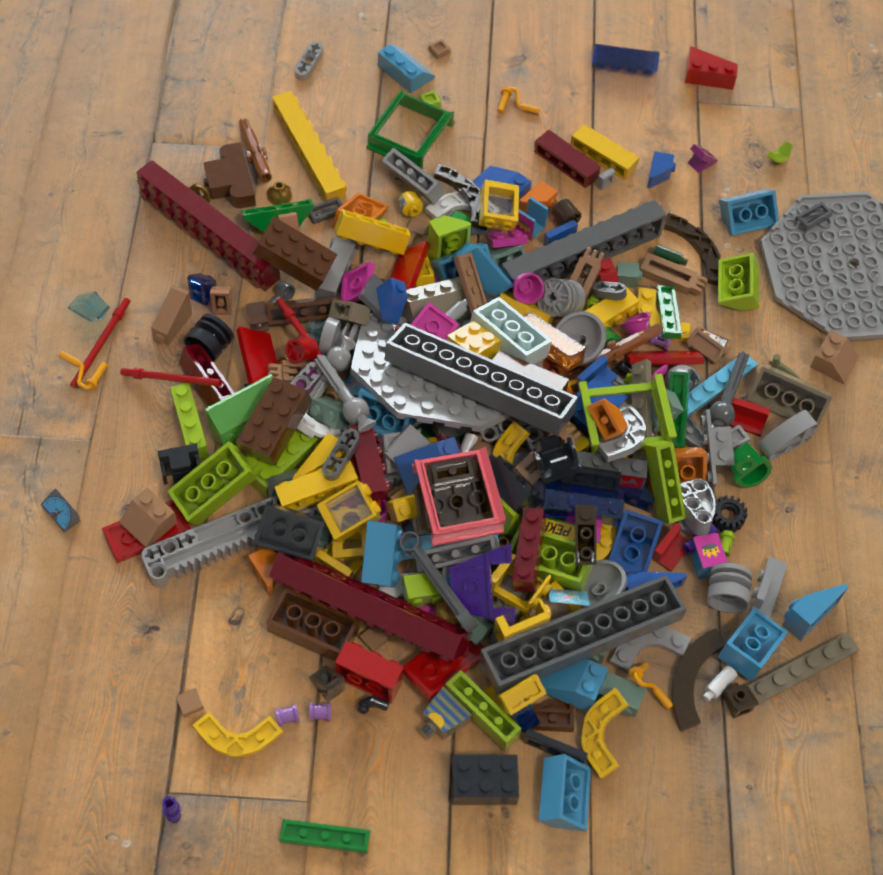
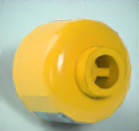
M407 191L399 197L398 205L404 216L415 217L422 212L423 203L416 192Z

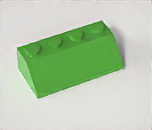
M272 374L205 409L213 438L221 446L225 445L228 441L232 444L236 443L273 379Z

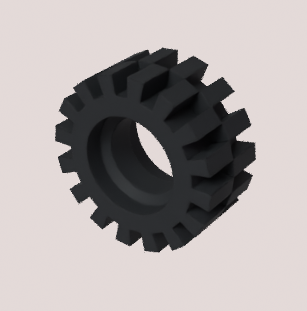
M725 495L724 498L719 497L718 501H715L716 508L712 524L716 523L715 527H720V532L725 529L732 530L735 533L737 529L740 530L744 525L748 510L747 507L744 508V502L739 503L741 499L737 498V500H734L732 495L728 499V495ZM725 509L731 510L735 513L736 518L727 519L721 512Z

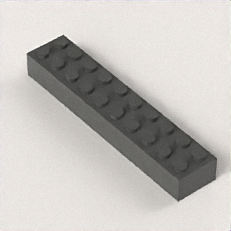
M656 200L645 202L639 207L631 208L620 215H614L608 220L600 221L594 226L586 227L575 234H569L565 238L555 240L549 245L538 247L530 253H524L518 258L508 260L502 264V272L512 283L522 273H535L542 279L543 283L551 278L563 279L572 275L587 247L592 248L589 255H592L594 250H598L596 258L602 252L605 253L603 259H606L661 237L666 213ZM513 286L506 291L513 294Z
M404 323L386 342L385 361L555 436H559L574 415L577 396L410 324Z
M664 575L481 649L479 660L496 695L499 696L533 674L538 675L540 679L683 619L686 607L668 576Z

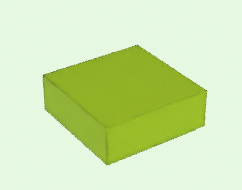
M435 90L420 94V100L436 107L441 106V100Z

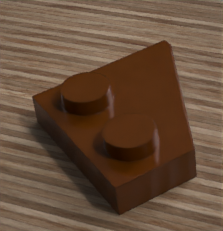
M555 698L549 700L546 704L532 707L531 730L574 732V705L556 700Z

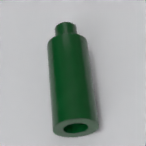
M658 244L653 251L654 255L678 265H687L688 259L684 258L683 254Z

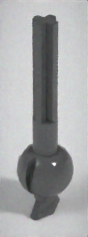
M744 351L737 356L721 401L714 403L710 408L712 428L726 427L735 419V410L732 402L749 359V354H746Z

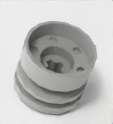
M551 278L544 282V293L537 303L540 310L551 317H566L571 313L582 311L586 296L583 287L575 280Z
M328 317L321 334L319 350L326 356L331 348L341 346L342 335L353 339L357 344L360 325L354 324L352 327L351 322H347L342 329V321L340 319ZM355 348L352 349V350L349 352V353L351 354L352 360H353Z
M721 563L713 566L710 570L707 604L711 608L725 613H740L748 610L751 599L752 572L747 567L734 563Z

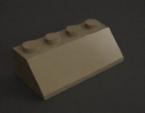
M460 277L406 290L408 299L402 314L411 325L428 302L443 313H446L457 301L462 302L466 299ZM467 310L458 320L472 317L470 310Z
M764 364L747 400L769 408L771 411L788 419L803 410H807L819 426L834 394Z

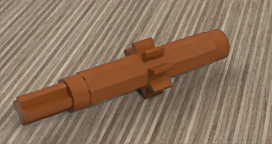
M240 119L239 126L248 150L246 151L248 163L253 162L260 181L267 183L272 179L266 159H268L265 147H260L248 119Z
M657 323L618 343L612 340L605 344L606 349L602 350L596 359L588 364L581 365L580 368L584 371L602 355L608 358V363L613 361L616 364L625 359L624 354L663 333V328Z

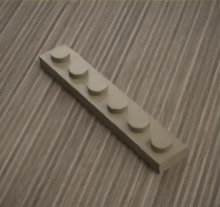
M645 359L632 365V384L651 383V361ZM651 391L632 393V406L641 415L646 425L645 438L652 437ZM645 449L636 450L632 454V459L647 461Z
M846 633L747 685V689L758 706L856 654L860 649L849 633Z

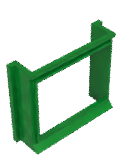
M400 90L368 133L366 149L385 157L394 148L419 168L423 169L424 157L446 125L450 127L454 125V111H445ZM398 105L438 121L417 151L378 135Z

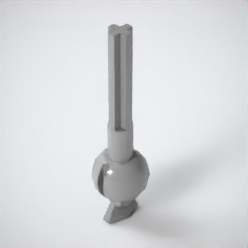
M342 335L341 346L331 348L325 356L336 373L342 372L350 366L352 357L349 352L356 348V342L345 335ZM323 373L309 393L311 398L321 397L329 385V381ZM310 406L308 407V409H307V411H306V414H307V415L309 414V408H310Z
M318 355L317 359H315L316 364L344 403L342 410L344 418L351 424H358L359 433L370 430L376 422L367 418L369 416V407L366 401L359 397H353L325 355Z

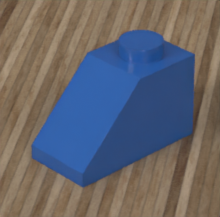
M654 151L647 188H652L670 179L671 172H675L677 162H673L675 155Z
M390 278L377 287L376 291L382 321L396 325L399 323L408 297L405 282Z

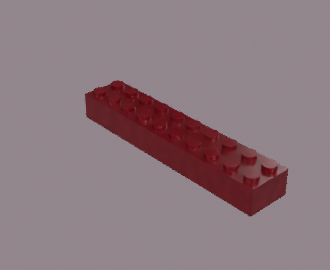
M151 160L136 171L140 189L139 193L144 200L151 202L156 209L164 212L167 218L173 219L180 228H184L193 238L200 240L206 248L214 251L217 257L223 258L230 267L237 269L244 278L250 279L257 288H261L266 292L280 280V270L252 254L259 241L156 162Z
M277 553L269 577L275 579L274 582L279 585H289L293 587L292 590L299 594L306 593L314 601L328 603V607L338 611L341 609L347 612L346 615L351 618L358 619L359 617L365 620L364 623L371 627L378 626L383 628V632L388 635L394 636L396 634L402 637L401 640L408 644H418L421 650L429 653L433 651L439 654V658L445 661L455 660L464 656L473 634L472 631L468 633L461 626L372 586L361 583V581L314 560L309 561L286 553Z

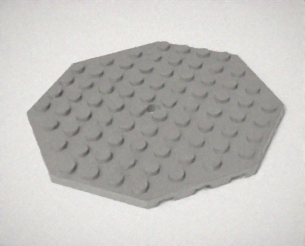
M869 192L800 195L796 202L784 213L783 217L771 227L770 231L760 241L774 300L827 334L832 330L848 338L849 341L882 339L883 201L879 202L872 198L873 195ZM823 202L833 212L832 217L805 231L804 226L801 227L799 225L800 222L794 220L795 217L816 204ZM850 262H853L854 264H856V265H857L856 268H855L854 266H852V265L850 264Z
M371 313L367 326L361 325L350 373L370 393L376 396L396 418L405 419V417L417 418V422L433 424V421L445 423L444 426L460 429V426L471 427L472 431L481 432L512 417L385 361L386 342L395 334V327L402 326L404 323L410 324L403 314L399 323L395 325L388 322L384 323L375 313ZM471 317L457 320L456 322L459 324L457 328L469 324ZM543 360L534 365L542 368Z

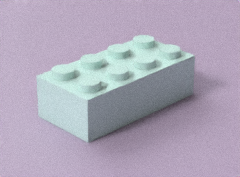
M500 297L473 311L470 322L475 321L501 340L499 351L531 364H536L548 356L552 340Z

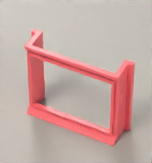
M486 446L469 452L414 460L412 469L413 473L417 472L432 529V546L504 533L503 527L506 517ZM471 457L479 463L494 518L440 528L426 470L430 464Z

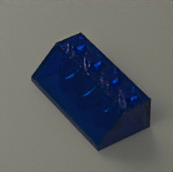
M594 44L591 64H595V68L604 69V66H611V70L620 71L621 68H627V72L637 73V70H643V74L653 75V72H657L660 52Z
M559 480L544 484L541 509H544L545 516L566 519L567 516L574 517L575 505H596V520H602L601 524L619 526L623 520L625 501L623 488H618V492L559 483Z

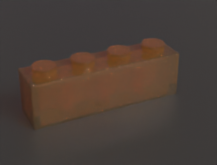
M531 312L523 316L552 340L547 356L548 359L568 372L584 362L586 347Z

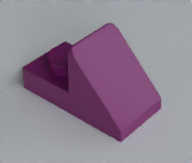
M693 144L690 148L694 154L688 161V164L698 173L718 161L705 148Z

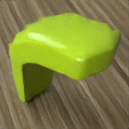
M785 141L775 152L770 151L767 156L775 163L783 164L789 159L793 145Z

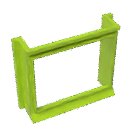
M654 374L651 383L588 389L586 381L578 383L592 453L601 454L598 448L600 444L605 442L599 443L595 421L587 408L591 404L590 397L651 391L661 436L645 438L638 450L645 449L644 445L660 440L671 442L672 438L677 437L662 374Z

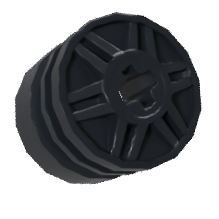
M206 313L197 321L195 327L190 329L183 340L185 346L200 343L211 360L215 362L223 350L233 341L234 334L223 320L213 314Z

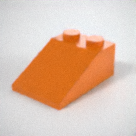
M358 192L337 209L332 228H335L341 209L380 220L389 206Z

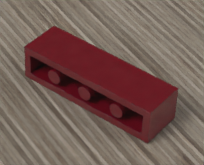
M547 130L535 141L534 152L585 189L598 178L601 166L552 131Z
M200 343L183 347L179 363L188 376L222 380L221 387L194 384L208 406L235 393Z
M358 424L349 425L348 429H355L358 432ZM372 427L368 431L359 433L360 443L352 457L358 481L369 486L372 492L370 495L372 501L386 500L387 492L390 491L389 480H385L386 467L385 463H381L380 460L382 450L376 443L378 441L377 430ZM354 436L348 438V440H354Z
M524 507L512 578L514 589L517 592H536L546 526L544 509Z

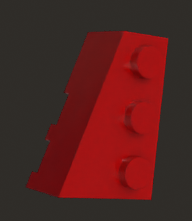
M690 46L686 61L685 83L733 90L737 79L738 64Z

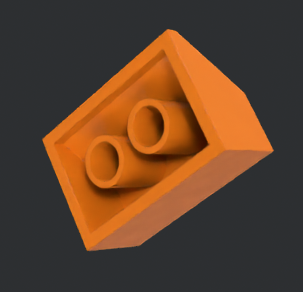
M702 447L674 448L680 484L694 479H702L707 482V452ZM647 467L648 491L653 493L649 468Z

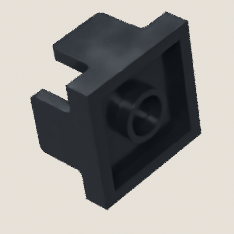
M551 435L539 440L542 449L540 452L536 448L532 449L534 461L544 484L582 472L571 437L566 438L567 443L561 444L559 436Z
M197 443L157 451L164 485L168 484L167 476H173L175 485L201 464Z

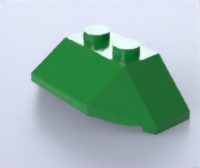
M312 199L241 211L246 221L262 232H265L273 217L279 219L278 215L294 212L297 213L298 225L300 227L314 209V203Z

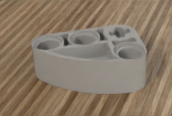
M803 410L771 431L759 442L758 447L772 461L807 443L814 436L818 424L807 410Z
M702 479L681 483L686 519L683 520L695 535H707L710 531L716 508L713 491L708 483Z

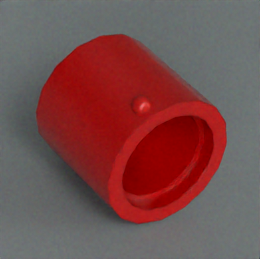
M312 337L294 338L287 342L285 353L292 363L314 361L318 355V344Z

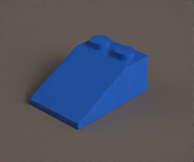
M491 165L472 181L479 189H481L484 180L519 185V200L531 190L532 183L531 180L519 172ZM493 197L488 198L489 202L505 213L509 214L511 212L512 201Z
M600 373L587 384L588 389L614 386ZM580 392L575 395L578 399L574 415L569 421L589 437ZM624 394L590 397L591 404L605 398L616 407H619L628 397Z
M455 437L394 457L406 495L412 494L413 489L419 482L417 472L413 473L412 469L414 460L460 453Z
M625 509L609 561L616 562L627 573L647 572L663 521Z

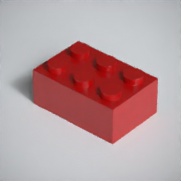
M346 641L335 661V678L368 694L388 700L392 704L403 683L404 667L395 660L389 661L383 658L378 652H370L363 649L358 643Z

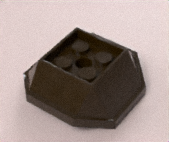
M467 457L430 464L426 474L440 528L494 518L479 464L474 459ZM418 482L413 489L420 527L422 531L431 536L432 529L421 486ZM452 498H458L461 506L454 507L452 505Z

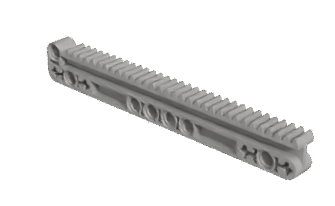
M399 472L384 474L385 480H389L390 491L393 487H397L402 483ZM277 495L144 548L141 554L142 560L153 586L162 588L169 583V578L176 576L178 579H181V573L188 576L189 570L196 573V567L203 570L204 564H207L209 567L211 566V561L218 564L219 558H222L224 561L226 560V555L233 558L235 551L240 555L241 549L249 551L250 545L255 549L256 544H254V540L262 518L261 513L264 511L267 501L281 505ZM341 503L334 506L332 510H338V507H341ZM317 504L299 510L300 512L322 518ZM170 549H174V550H175V551H173V552H171V553H168V552H167V551L170 550ZM159 573L163 574L161 577H155Z

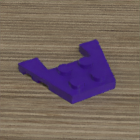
M511 544L450 567L451 589L471 615L484 617L492 621L503 615L509 626L516 624L515 607H493L491 564L512 563Z

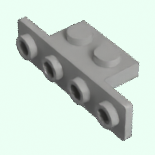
M708 409L700 416V426L704 430L702 445H705L707 452V483H709L710 488H714L717 485L716 467L734 466L735 463L731 427L712 428L710 409Z
M772 557L768 558L764 570H761L758 575L757 581L760 583L753 590L751 598L754 601L750 612L756 608L770 618L787 568L786 562Z

